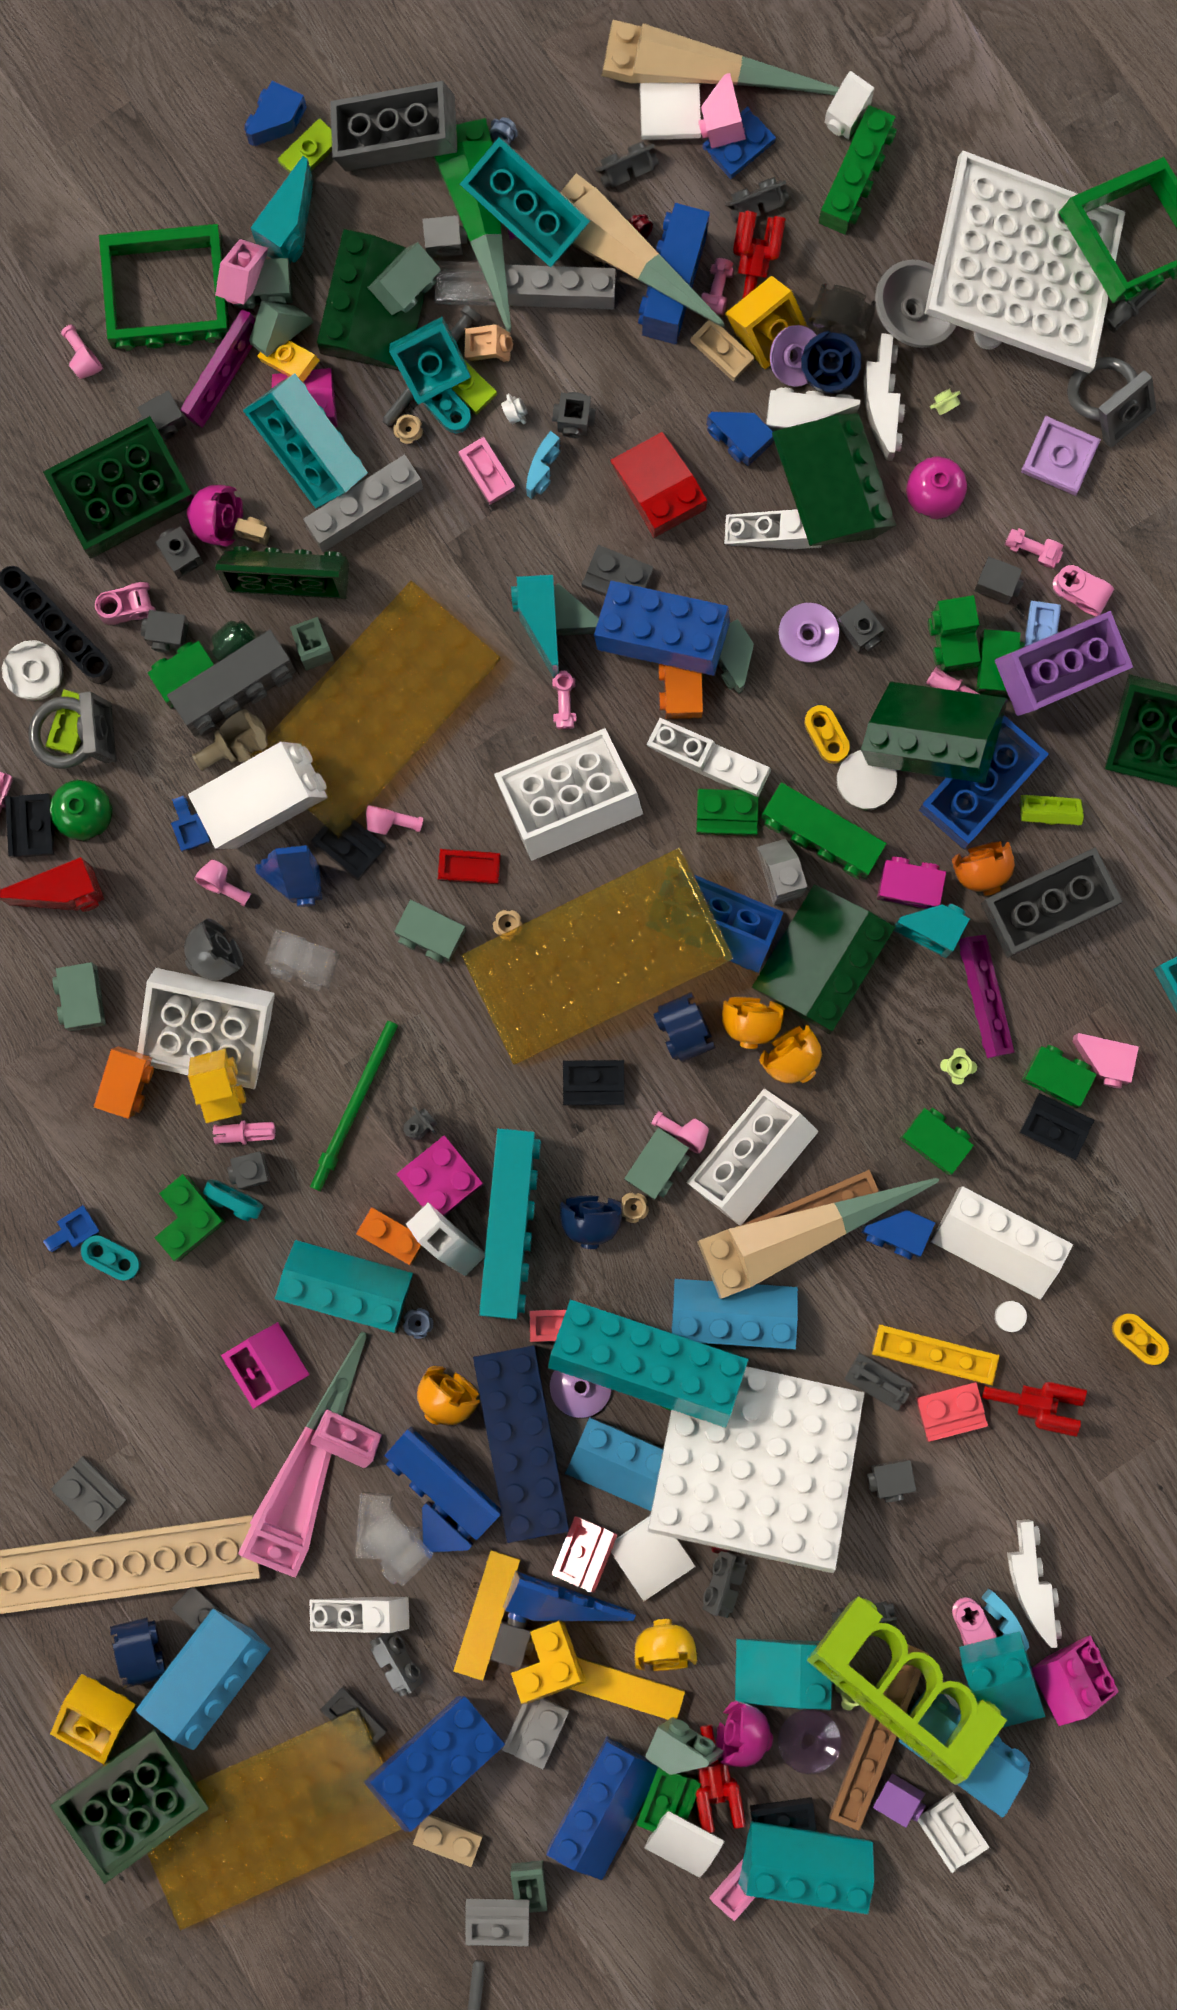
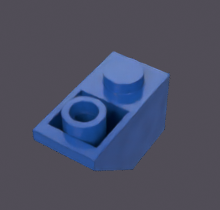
M271 81L268 89L264 88L260 93L257 103L259 107L255 114H251L246 121L244 130L246 131L249 144L257 146L294 133L307 108L304 95Z
M711 412L707 416L706 425L708 426V433L716 441L722 440L729 447L728 453L738 463L742 461L747 467L774 443L773 431L755 413Z
M906 1210L864 1226L861 1233L868 1235L866 1241L882 1248L884 1243L896 1248L895 1254L911 1260L913 1255L921 1257L935 1222Z

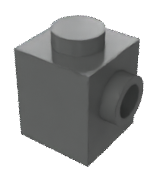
M169 390L137 407L142 416L137 421L139 422L151 416L163 440L172 438L176 435L178 429L187 425Z
M181 526L177 529H167L159 536L160 539L155 541L178 579L204 564Z
M988 556L974 591L1008 604L1011 597H1018L1024 580L1019 579L1023 569Z
M863 600L838 618L839 629L857 653L864 648L870 651L882 642L880 637L885 629Z
M149 610L148 618H143L141 636H145L144 640L149 646H152V650L169 653L170 649L178 650L186 644L189 621L185 615Z
M258 1151L230 1159L232 1166L227 1167L231 1184H236L237 1189L244 1190L272 1182L264 1152Z
M909 1459L871 1465L872 1473L867 1474L870 1492L876 1491L877 1497L885 1498L886 1503L903 1500V1494L916 1492Z
M511 1618L508 1621H501L491 1660L521 1668L524 1655L531 1656L534 1646L530 1636L532 1628L526 1627L527 1621L522 1623Z

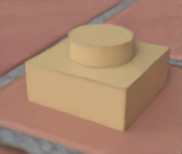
M248 517L247 520L238 518L235 526L238 537L267 546L270 537L269 530L264 526L265 523L252 517Z

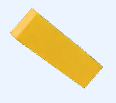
M880 1324L878 1325L871 1353L872 1355L988 1385H993L1000 1356Z
M494 1550L490 1551L453 1672L483 1681L505 1609L503 1605L514 1573L517 1571L520 1563L519 1558Z
M577 1657L585 1683L569 1689L667 1720L672 1717L678 1718L685 1690Z

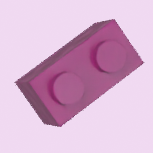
M892 857L891 860L884 862L877 900L923 909L940 905L946 871L939 870V865L932 863H922L921 866L909 864V859L902 857Z

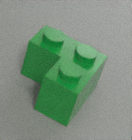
M974 595L938 601L934 610L931 611V618H928L930 636H935L937 647L933 648L934 662L936 666L940 665L941 671L945 673L977 668L981 662L976 636L979 619Z
M182 1174L159 1193L178 1218L154 1238L173 1261L179 1262L223 1226L226 1221L214 1206L207 1202L205 1195L190 1177Z

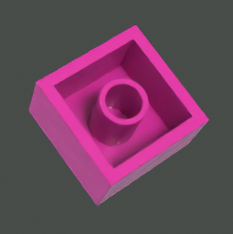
M445 1135L396 1173L422 1207L429 1202L444 1217L484 1185Z

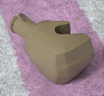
M241 709L230 716L214 732V743L192 754V757L201 771H204L223 758L229 759L231 763L237 760L238 762H246L251 759L249 753L263 750L268 745L264 724L247 709Z

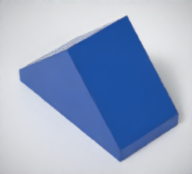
M426 1502L422 1507L423 1552L469 1550L473 1542L462 1536L447 1518H443L437 1513L430 1502Z

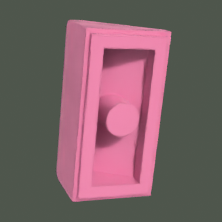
M326 1410L312 1437L311 1444L355 1465L366 1468L374 1460L382 1434L330 1410Z

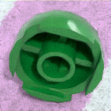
M77 779L66 782L56 790L51 799L50 813L53 824L60 833L72 840L87 841L98 834L101 835L111 822L113 809L109 797L100 786L91 781Z

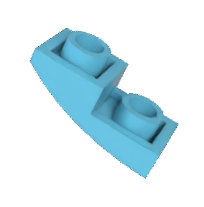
M552 431L542 441L529 469L526 491L527 496L531 499L536 493L541 495L551 482L549 479L550 468L545 464H552L561 452L559 449L560 438Z
M988 1588L981 1597L987 1603L984 1609L997 1620L1002 1616L1005 1618L997 1627L1004 1633L1003 1635L1020 1631L1027 1651L1030 1646L1019 1621L1009 1607Z

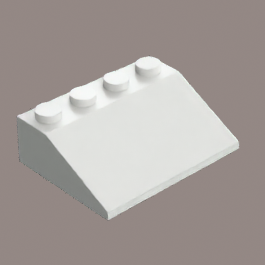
M606 728L494 774L531 861L643 815L638 794Z
M155 968L146 984L137 1052L153 1057L150 1066L156 1069L188 1075L190 1057L226 1048L228 1058L234 1057L238 1070L236 1085L255 1089L270 1026L275 993Z

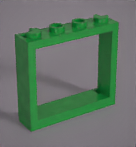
M1161 157L1072 196L1059 211L1112 303L1125 299L1126 302L1141 294V290L1148 288L1149 291H1152L1161 286L1165 279L1170 277L1172 280H1176L1177 260L1127 282L1086 213L1151 185L1177 229V177L1165 157Z
M218 224L99 235L107 340L112 349L125 348L126 351H130L136 346H146L147 348L155 349L161 348L164 344L168 343L187 346L193 344L194 341L200 340L215 343V340L223 339L230 329L228 302L218 296H215L217 320L117 329L112 256L211 247L216 294L220 263L224 259L222 234Z

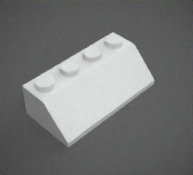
M763 1089L686 1183L723 1214L741 1226L819 1131L801 1113L766 1089Z
M963 1186L957 1189L931 1240V1243L1041 1300L1060 1272L1073 1246L1072 1243Z

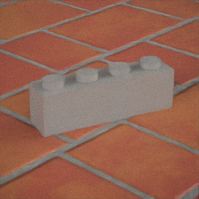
M505 265L509 306L614 310L615 268L552 266L550 268L549 266Z
M404 454L344 494L303 518L305 526L323 553L423 489L421 478Z

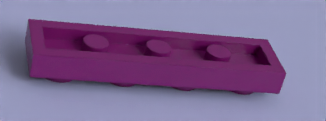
M241 310L233 321L223 341L217 347L215 354L201 373L199 380L180 409L196 426L204 427L253 347L249 339L256 319L247 311Z
M977 935L959 939L960 955L964 962L968 979L967 983L971 991L975 1016L978 1020L986 1057L993 1058L1015 1053L986 935Z

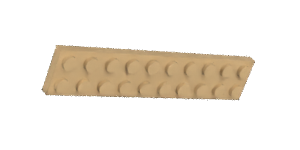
M254 1515L0 1550V1614L260 1578V1564L243 1558L238 1554L251 1527L250 1522Z

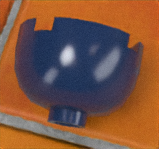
M822 332L814 336L804 348L801 358L802 373L807 383L816 391L825 394L840 393L848 389L857 379L861 368V353L856 343L846 334Z
M593 1195L567 1198L566 1205L563 1202L560 1204L561 1225L566 1235L571 1240L580 1243L582 1248L596 1249L599 1247V1244L606 1243L614 1238L619 1230L622 1220V1205L620 1202L608 1198V1203L597 1202L599 1196Z

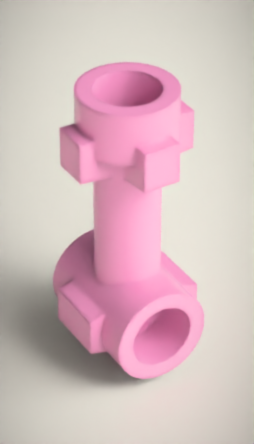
M717 258L715 264H712L710 272L715 274L710 294L703 293L701 296L702 300L719 315H724L727 305V297H722L726 277L732 278L734 268H732L733 262L724 258Z
M1020 528L1018 530L1011 529L1005 546L1010 547L1009 550L1016 553L1021 548L1039 556L1037 562L1049 568H1054L1059 563L1063 554L1061 551L1063 548L1062 544L1050 539H1046L1045 544H1041L1024 537L1025 530Z
M560 671L552 679L553 688L558 691L559 713L553 714L554 723H556V729H573L574 722H576V713H571L570 691L575 687V678H572L567 671Z

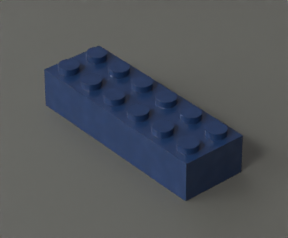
M535 1345L474 1356L473 1361L507 1543L568 1532L569 1524Z

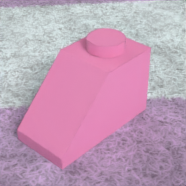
M728 73L722 77L701 106L704 119L698 120L702 138H709L711 149L746 139L731 75Z
M239 239L220 263L215 296L224 298L232 304L244 305L254 292L268 248Z
M1081 1033L1073 1036V1044L1085 1062L1092 1066L1090 1070L1097 1074L1096 1078L1104 1080L1103 1085L1122 1088V1084L1127 1085L1131 1083L1138 1046Z

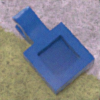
M183 795L172 799L179 820L171 822L181 851L185 852L210 843V837L198 813L191 814L186 797Z
M82 1205L57 1221L61 1230L43 1242L49 1252H54L68 1241L73 1248H76L86 1239L95 1236L101 1231L86 1207Z

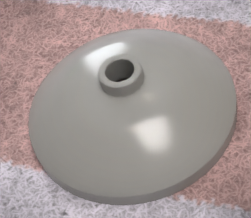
M905 260L890 267L878 282L875 293V305L883 326L894 338L912 347L927 348L943 342L952 334L957 325L924 314L934 265L921 260ZM906 308L911 310L912 315L907 311Z

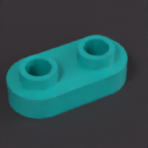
M451 388L440 393L442 398L439 401H434L430 398L423 402L424 406L439 423L451 433H461L471 423L469 408ZM459 415L462 419L458 423H453L451 417Z
M209 1179L203 1190V1193L207 1196V1202L217 1207H223L224 1205L233 1210V1214L236 1217L245 1221H250L251 1218L257 1219L263 1209V1204L258 1200L217 1180Z
M91 1236L82 1244L81 1256L83 1260L90 1266L118 1280H131L140 1271L141 1262L138 1255L106 1237ZM97 1245L103 1248V1254L100 1257H96L93 1253V1249ZM124 1259L129 1260L131 1264L127 1271H123L120 1267Z

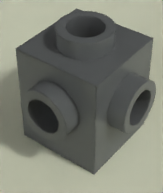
M561 392L560 403L554 404L552 422H557L559 433H563V436L568 438H580L581 435L587 436L588 427H594L596 409L591 408V396H586L579 392Z

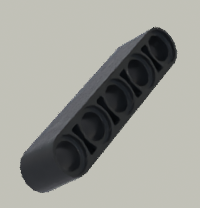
M7 566L0 572V586L22 611L90 681L96 684H103L109 681L113 668L105 655L22 569L17 566ZM21 577V583L18 587H8L9 581L12 578ZM41 598L42 603L39 608L29 609L31 600ZM55 619H61L63 622L61 628L57 631H50V623ZM77 640L83 641V647L80 651L70 652L72 642ZM98 661L104 663L101 672L97 674L90 673L93 663Z

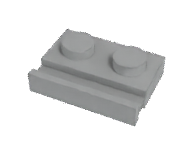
M545 1698L529 1704H522L502 1751L508 1752L540 1769H544L569 1710Z
M466 1899L465 1945L529 1946V1900Z

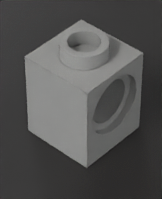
M458 215L422 219L425 249L430 257L462 255L461 244H467V237L463 225L459 226Z

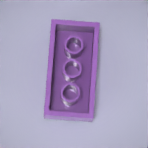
M1111 611L1088 619L994 660L1017 716L1037 710L1133 668Z

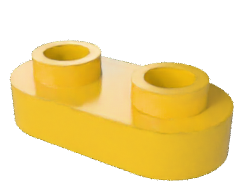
M817 705L812 707L806 714L804 724L816 749L824 761L831 764L842 762L849 753L850 744L836 716L827 706ZM822 718L825 721V725L817 727L814 724V720ZM836 744L839 747V752L831 753L828 750V746Z
M1122 1314L1114 1320L1112 1332L1115 1339L1139 1360L1148 1365H1158L1166 1360L1169 1353L1167 1341L1135 1314ZM1126 1323L1132 1326V1332L1129 1335L1124 1334L1122 1330L1123 1325ZM1150 1343L1156 1347V1352L1153 1355H1149L1146 1352V1347Z

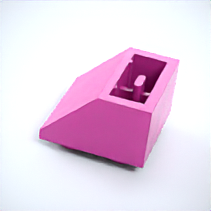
M279 1322L246 1339L221 1355L253 1409L261 1406L310 1375Z
M1091 1635L1048 1655L1031 1668L1058 1726L1088 1718L1119 1693L1114 1679L1110 1675Z

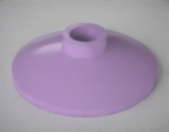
M802 325L789 326L776 336L771 346L770 364L773 373L779 381L788 386L807 384L802 373L801 358L805 346L816 336L810 328ZM792 351L793 357L790 360V352Z
M816 603L798 604L788 610L780 622L779 640L781 646L790 657L797 661L813 663L823 660L833 652L839 639L837 620L822 605ZM808 630L813 633L814 637L811 640H806L802 633Z
M554 1370L550 1381V1393L555 1405L563 1413L576 1418L595 1415L604 1408L611 1395V1389L556 1370ZM576 1382H585L587 1385L586 1391L578 1393L574 1387Z

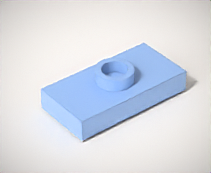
M1038 601L1030 602L1024 641L1025 646L1058 632L1061 605Z

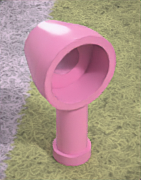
M68 325L62 330L61 334L76 351L69 366L80 379L99 373L103 369L102 364L84 344L74 325Z
M368 805L366 810L367 830L386 835L391 826L395 824L420 832L423 817L416 818Z
M210 860L198 871L194 880L199 885L214 893H222L241 903L240 905L243 907L246 905L251 893L248 891L246 893L226 882L228 869L225 865L218 861Z
M658 1111L651 1122L652 1125L658 1126L673 1135L676 1140L687 1146L692 1152L701 1153L706 1144L709 1128L697 1119H692L682 1127Z

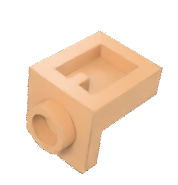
M497 324L465 329L464 358L469 361L498 358L503 362L510 361L513 340L507 330Z

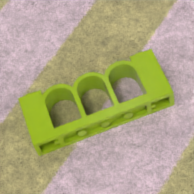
M859 1596L846 1606L807 1661L954 1785L965 1781L1007 1720L1000 1715V1710L994 1704L985 1702L983 1699L976 1702L974 1694L967 1686L955 1681L943 1683L940 1666L932 1657L921 1652L908 1654V1645L905 1636L900 1630L890 1624L879 1623L883 1616L877 1612V1607L867 1599H862ZM870 1636L883 1639L889 1645L892 1652L891 1664L875 1687L848 1665ZM903 1665L916 1667L922 1672L926 1680L924 1696L910 1716L883 1694ZM938 1694H947L954 1698L961 1710L959 1724L944 1745L918 1724Z

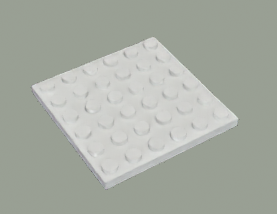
M962 151L957 160L924 314L1090 373L1095 368L1109 296L1059 214V211L1072 196L1077 195V193ZM1105 204L1086 214L1114 261H1116L1125 211Z
M746 1366L726 1428L671 1410L647 1532L834 1573L864 1392Z

